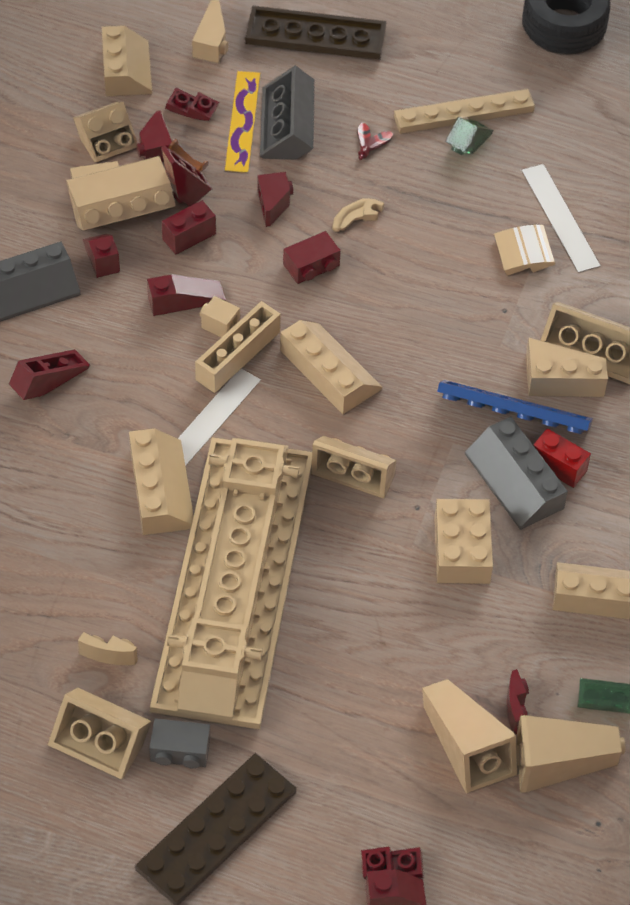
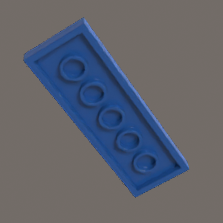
M448 380L439 382L437 392L443 393L442 398L452 401L460 400V398L467 399L468 405L479 408L485 407V404L493 406L492 411L501 414L513 411L518 413V418L529 421L534 420V417L543 419L542 424L551 427H557L559 424L568 426L567 431L582 434L584 430L588 431L593 420L590 417Z

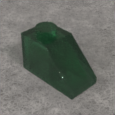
M458 116L446 142L452 145L451 150L460 155H464V153L473 154L492 135L494 130L476 120Z

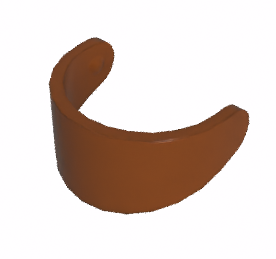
M177 139L171 142L169 148L200 172L209 165L207 160L200 163L182 149Z

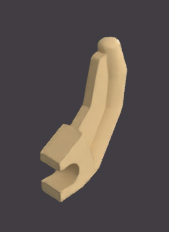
M363 198L343 207L334 217L333 231H344L355 220L377 221L378 212L374 210L382 212L384 203L375 199Z

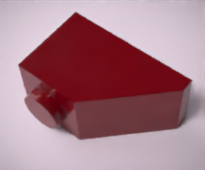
M156 111L139 133L140 143H137L136 147L138 156L143 157L144 160L159 156L161 162H164L161 148L164 145L169 148L172 142L161 111Z
M286 172L257 175V192L265 227L271 226L290 205V195H294L293 183L288 181Z
M105 233L83 239L97 278L120 272L119 252L112 235Z
M397 869L367 871L365 885L367 905H426L423 879Z

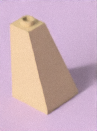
M448 679L422 688L424 709L466 793L517 775L516 736L509 728Z
M520 716L516 736L520 793H526L618 765L621 754H625V739L620 737L619 727L535 716Z

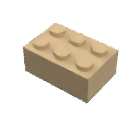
M436 499L434 517L437 583L490 584L493 569L490 500Z

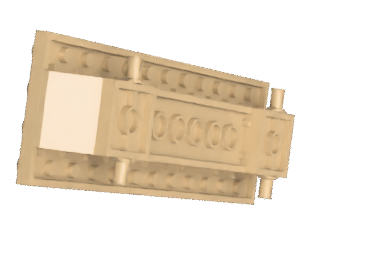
M212 437L150 704L151 713L260 729L312 470V452L288 449V445L240 438L226 440Z

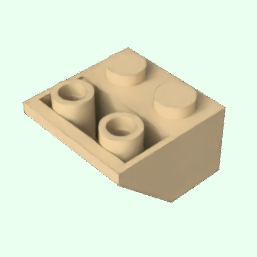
M115 102L73 117L80 139L94 162L136 148L137 140L124 102Z

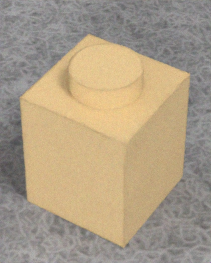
M214 296L209 303L203 305L200 311L202 328L219 337H223L240 321V308Z

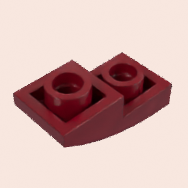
M176 87L168 99L165 109L188 118L209 121L219 102L200 92L195 97Z
M517 669L512 670L507 693L508 720L511 731L514 734H517L520 716H528L524 704L526 695L529 694V688L525 678L521 679Z
M390 846L361 850L364 879H366L367 871L393 869L421 879L424 878L423 857L420 847L391 851Z

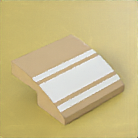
M544 225L520 226L494 233L507 276L531 268L534 273L556 265Z

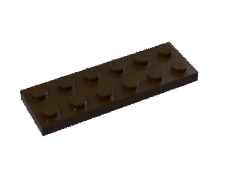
M252 5L245 44L381 60L387 21Z
M254 753L135 865V870L173 905H179L296 793L297 788L257 753Z

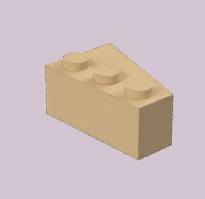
M532 338L528 339L526 366L529 396L604 397L608 381L606 358Z

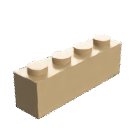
M262 301L257 304L195 361L196 381L216 393L280 333L281 314Z

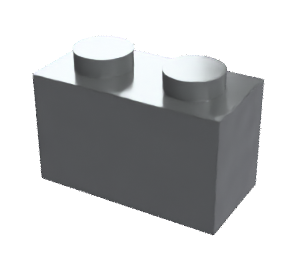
M154 718L149 748L150 762H156L159 765L179 764L187 768L206 767L211 738L210 724Z

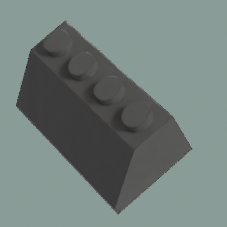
M296 65L262 87L260 157L263 159L297 160L313 149L315 79Z
M62 241L0 261V322L81 295L70 257Z
M512 417L489 426L465 451L469 461L520 530L565 508L568 491Z

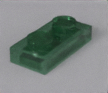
M580 678L577 707L630 714V684Z

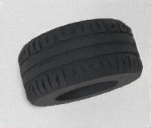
M524 0L522 25L528 37L539 47L557 54H578L591 49L605 36L611 2L610 0ZM566 9L574 11L578 15H563L553 10Z

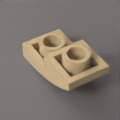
M84 632L78 639L79 654L89 659L114 665H135L138 661L137 647L127 639H119L112 636L109 642L105 643L102 638L96 635L90 636Z

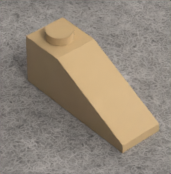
M211 0L192 40V54L194 58L219 63L222 55H226L229 43L226 41V31L219 0Z

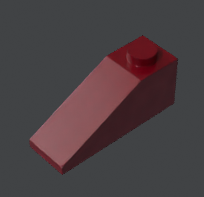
M166 145L161 148L166 174L173 189V197L180 204L184 202L190 207L212 190L202 172Z
M173 274L147 279L148 299L153 316L200 308L205 303H209L214 296L226 301L220 281Z
M75 349L19 360L9 385L23 400L41 397L89 369L90 364Z

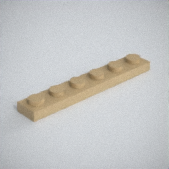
M524 89L394 111V119L399 133L403 134L534 112L535 105L529 90Z

